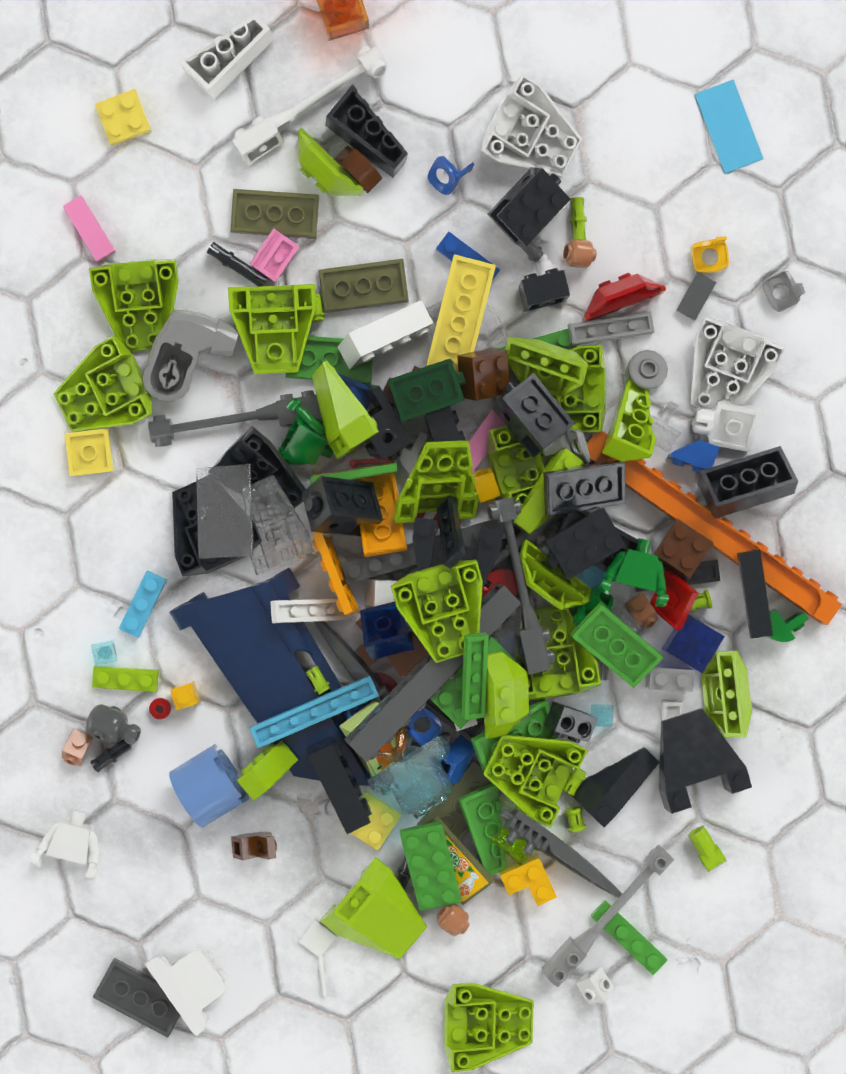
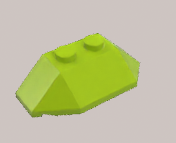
M301 127L298 130L299 164L301 166L299 170L308 179L312 177L317 182L315 186L323 194L327 192L330 196H361L364 193L363 187Z
M508 338L505 349L508 353V363L520 382H523L534 373L551 394L559 397L584 384L588 363L578 353L538 339Z
M527 539L523 541L519 555L525 583L528 587L559 610L585 605L589 602L591 588L576 576L565 579L559 567L555 569L550 567L546 560L549 557Z
M737 650L716 651L701 672L705 713L725 738L747 737L752 715L747 667Z
M502 651L488 654L484 718L486 739L507 735L529 714L528 672Z

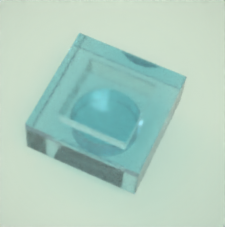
M114 640L91 644L95 666L118 661Z
M591 704V715L598 718L595 726L613 727V705Z

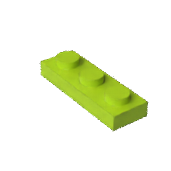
M93 666L92 688L158 691L159 670Z

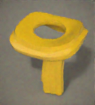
M726 236L696 242L692 245L691 255L696 272H718L728 267L729 254L727 244L724 242L727 240ZM706 249H713L717 252L718 260L715 264L707 265L703 262L702 253Z

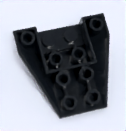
M253 426L226 450L209 471L225 486L285 517L303 502L301 493L306 488L273 443Z
M212 475L172 492L174 554L183 577L211 573L248 556L262 542L255 522Z

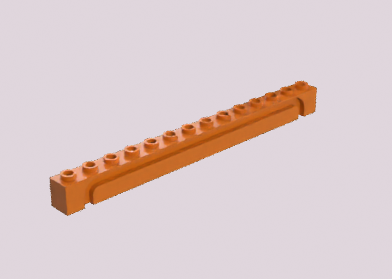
M603 431L599 433L593 432L586 442L590 453V462L593 464L618 461L602 453L607 434ZM643 459L625 461V486L674 521L679 519L714 542L711 547L738 566L737 553L760 550L765 585L823 625L830 623L842 606L837 601L838 596L830 591L824 592L821 590V585L811 578L809 580L804 578L801 570L794 566L790 568L784 564L786 562L784 558L778 554L773 556L767 552L769 549L767 546L759 541L755 543L750 540V534L742 529L738 531L733 528V523L727 518L714 519L708 505L702 506L697 502L699 499L689 492L687 494L682 492L679 484L672 480L668 482L662 478L664 474L656 468L651 470L645 466L646 461Z

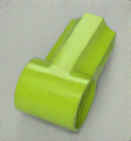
M704 826L697 827L688 834L699 853L698 856L708 872L727 861Z

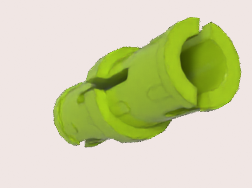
M573 197L570 200L572 216L570 223H572L573 239L586 240L585 222H587V217L584 215V198Z

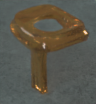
M400 728L395 733L396 747L392 749V753L380 751L376 758L387 759L393 762L401 761L402 754L407 745V728Z

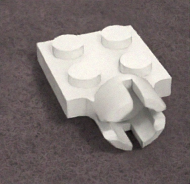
M717 402L716 407L711 410L705 408L696 409L694 413L696 419L693 418L692 421L694 433L708 436L707 443L750 452L760 416V409Z

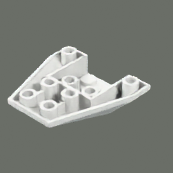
M522 74L505 94L484 133L481 151L499 163L530 169L531 167L543 168L548 174L554 173L556 176L562 177L582 138L543 88Z
M704 317L695 338L690 405L710 410L716 407L717 402L743 406L776 370L785 348L762 336L729 323Z

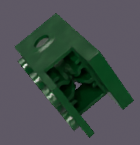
M451 358L387 380L401 422L464 401L460 385L466 384L462 371L455 373Z

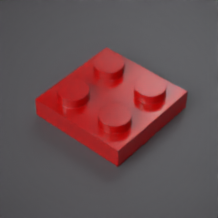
M665 570V594L669 595V600L664 607L655 606L658 594L654 592L650 604L656 613L675 630H682L699 593L673 571Z

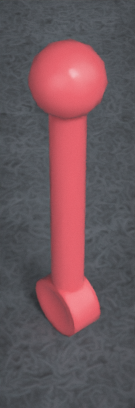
M377 458L365 460L351 459L349 465L356 467L359 464L388 462L390 460L389 458L385 460Z

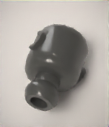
M102 704L92 709L85 727L89 736L112 745L117 744L121 739H124L128 744H135L141 734V728L138 725L127 724L126 714L121 712L118 707H109Z

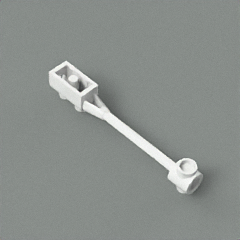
M364 46L359 51L360 56L357 58L358 66L291 110L265 119L257 117L252 121L253 127L247 131L243 128L238 129L234 133L235 139L232 142L249 166L284 143L280 133L296 116L363 72L368 77L371 75L373 78L383 76L387 71V63L377 46L373 48Z

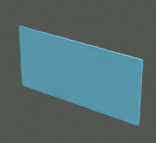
M734 80L695 94L724 173L763 159Z

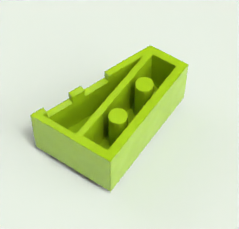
M282 740L276 745L273 743L269 744L263 750L264 754L261 752L252 760L253 764L249 763L241 770L243 774L237 781L253 800H256L268 791L298 761Z

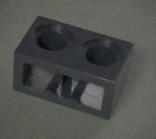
M553 701L544 726L552 729L550 733L556 736L563 737L565 734L568 735L567 739L579 743L580 740L589 742L598 718Z

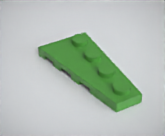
M493 783L458 798L479 862L491 876L506 869L504 842L502 841L501 833L503 827L500 821L501 802L498 797V791L500 790Z

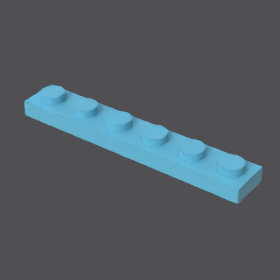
M369 675L250 726L249 729L257 747L260 748L372 700L379 695Z

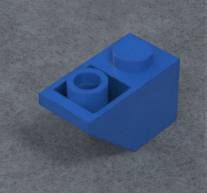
M697 440L669 453L667 458L672 459L671 463L683 467L685 464L691 466L692 471L700 473L702 470L713 467L720 447Z
M459 735L440 753L430 773L446 784L459 783L475 753L473 744L462 735Z

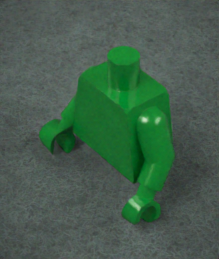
M292 398L286 406L287 409L296 411L298 415H296L280 444L279 453L288 465H314L320 455L331 458L334 452L330 445L327 444L324 426L306 408L303 409L301 407L303 403L298 398Z
M639 538L636 551L625 549V551L619 552L608 566L599 590L609 595L611 582L622 583L655 591L658 594L655 606H666L669 595L665 594L666 584L663 564L658 560V556L648 554L651 541Z

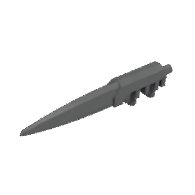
M325 621L314 622L333 653L354 681L369 675L371 676L379 695L371 701L380 703L391 692L390 686L387 683L382 686V680L368 667L358 654Z
M506 808L501 810L500 816L506 819L503 828L509 829L510 832L506 838L508 843L514 844L516 838L525 840L524 854L531 856L534 849L541 851L617 898L622 895L619 889L596 867L549 830L518 809L511 812Z

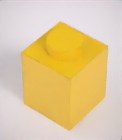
M490 467L472 473L476 480L474 486L480 503H490L496 500V497L501 496Z
M195 681L170 689L176 710L196 705L200 702Z

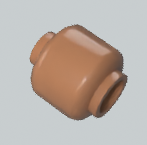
M572 239L565 245L563 250V259L570 267L588 268L595 261L597 255L596 249L593 248V244L588 240Z
M456 904L443 906L437 915L438 926L451 936H456L459 933L464 934L470 925L468 923V913Z

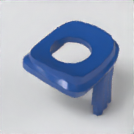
M439 156L432 164L427 178L441 194L449 195L456 188L460 178L472 171L474 163L472 162L459 172L445 156ZM437 169L446 171L449 176L448 183L445 184L439 181L436 175Z
M425 706L421 711H416L412 715L411 721L403 729L419 745L427 746L438 735L443 726L438 717ZM421 716L427 717L430 721L429 729L423 733L417 732L414 728L415 720Z

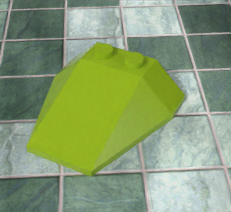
M315 284L228 287L229 311L254 374L298 372L316 309Z

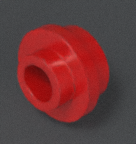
M164 698L153 700L149 706L150 714L159 720L168 717L171 712L169 701ZM157 705L163 706L164 710L162 713L157 712Z

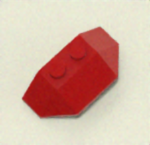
M626 273L618 277L619 281L613 283L610 280L598 285L599 288L594 292L582 321H591L663 294L666 288L664 285L639 274L631 276L630 273Z

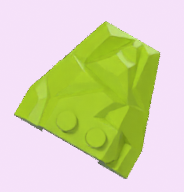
M468 441L425 443L396 501L393 520L395 523L415 522L417 513L437 512L436 508L450 495L457 500L460 519L476 518L479 498L474 486L476 480L472 474L471 467H473Z

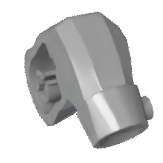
M188 310L173 311L152 345L148 363L142 377L144 388L151 396L161 401L172 402L183 398L189 391L192 372L197 365L201 353L210 352L209 354L232 357L239 334L236 326L203 313Z

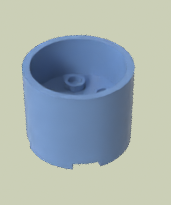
M216 744L169 772V778L177 797L189 816L201 828H204L249 800L248 793L237 781L239 776L237 775L236 768L222 749L216 750L218 748Z

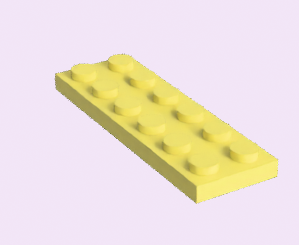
M454 254L426 366L451 358L455 373H458L457 355L474 352L496 265Z

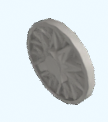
M644 350L632 357L629 362L628 373L635 385L649 390L663 384L667 377L668 367L660 354L655 351Z

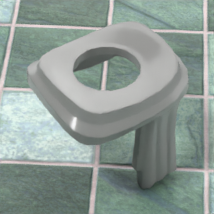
M788 271L775 274L764 280L762 284L771 307L777 312H782L796 305L800 301V296L805 293L803 283H796ZM784 284L787 286L789 295L786 299L778 300L773 296L772 291L775 285Z
M568 429L561 437L544 449V456L555 454L562 448H566L580 458L584 464L590 462V453L585 436L581 430ZM574 439L577 441L580 452L574 446Z

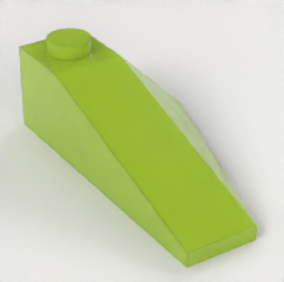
M630 378L626 381L602 451L603 454L621 462L651 458L656 442V436L652 430L653 417H650L649 410L651 406L649 390L638 387Z
M565 448L552 456L543 472L585 466L580 458ZM543 472L521 506V513L517 514L518 518L512 521L528 534H531L552 517L545 515Z

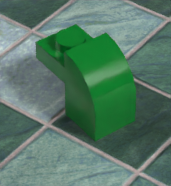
M600 584L591 589L587 604L572 608L571 613L574 615L573 624L576 627L600 602L611 611L614 597L610 593L608 595L599 590Z
M771 609L769 611L773 636L766 637L779 642L792 641L796 638L791 631L796 632L805 626L804 622L809 619L804 612L798 611L784 621L777 610Z

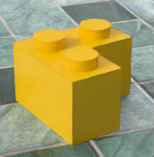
M538 853L507 866L505 870L499 872L508 895L529 887L537 906L557 898Z

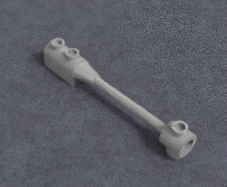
M660 845L652 849L644 860L648 866L595 925L575 939L569 937L545 963L542 971L547 979L559 987L586 958L598 933L654 872L661 875L674 861V858Z

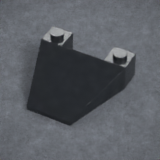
M702 708L661 721L659 792L664 809L673 814L691 808L686 787L717 776L721 777L724 789L731 794L752 788L747 767Z

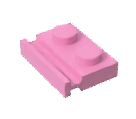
M273 228L250 265L276 282L300 246Z

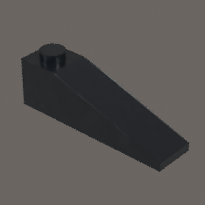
M643 747L613 765L603 768L600 772L588 776L581 782L575 795L571 796L605 828L621 811L660 761Z

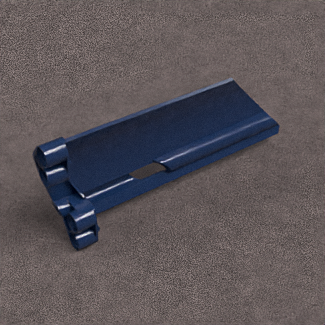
M290 567L266 581L223 595L208 598L205 592H202L169 612L180 631L189 626L192 627L257 723L342 687L304 622L272 623L271 601L291 600L288 594L300 587ZM304 651L309 653L315 665L319 667L326 682L330 683L329 690L320 695L314 691L315 687L297 660L296 652ZM346 711L272 742L276 745L282 740L298 759L289 769L295 777L320 781L308 757L307 747L331 736L333 741H338L342 749V760L346 759L351 767L353 774L351 779L356 778L359 785L372 786L373 784L393 787L396 781L389 766L372 778L354 749L344 740L346 736L339 726L347 720Z

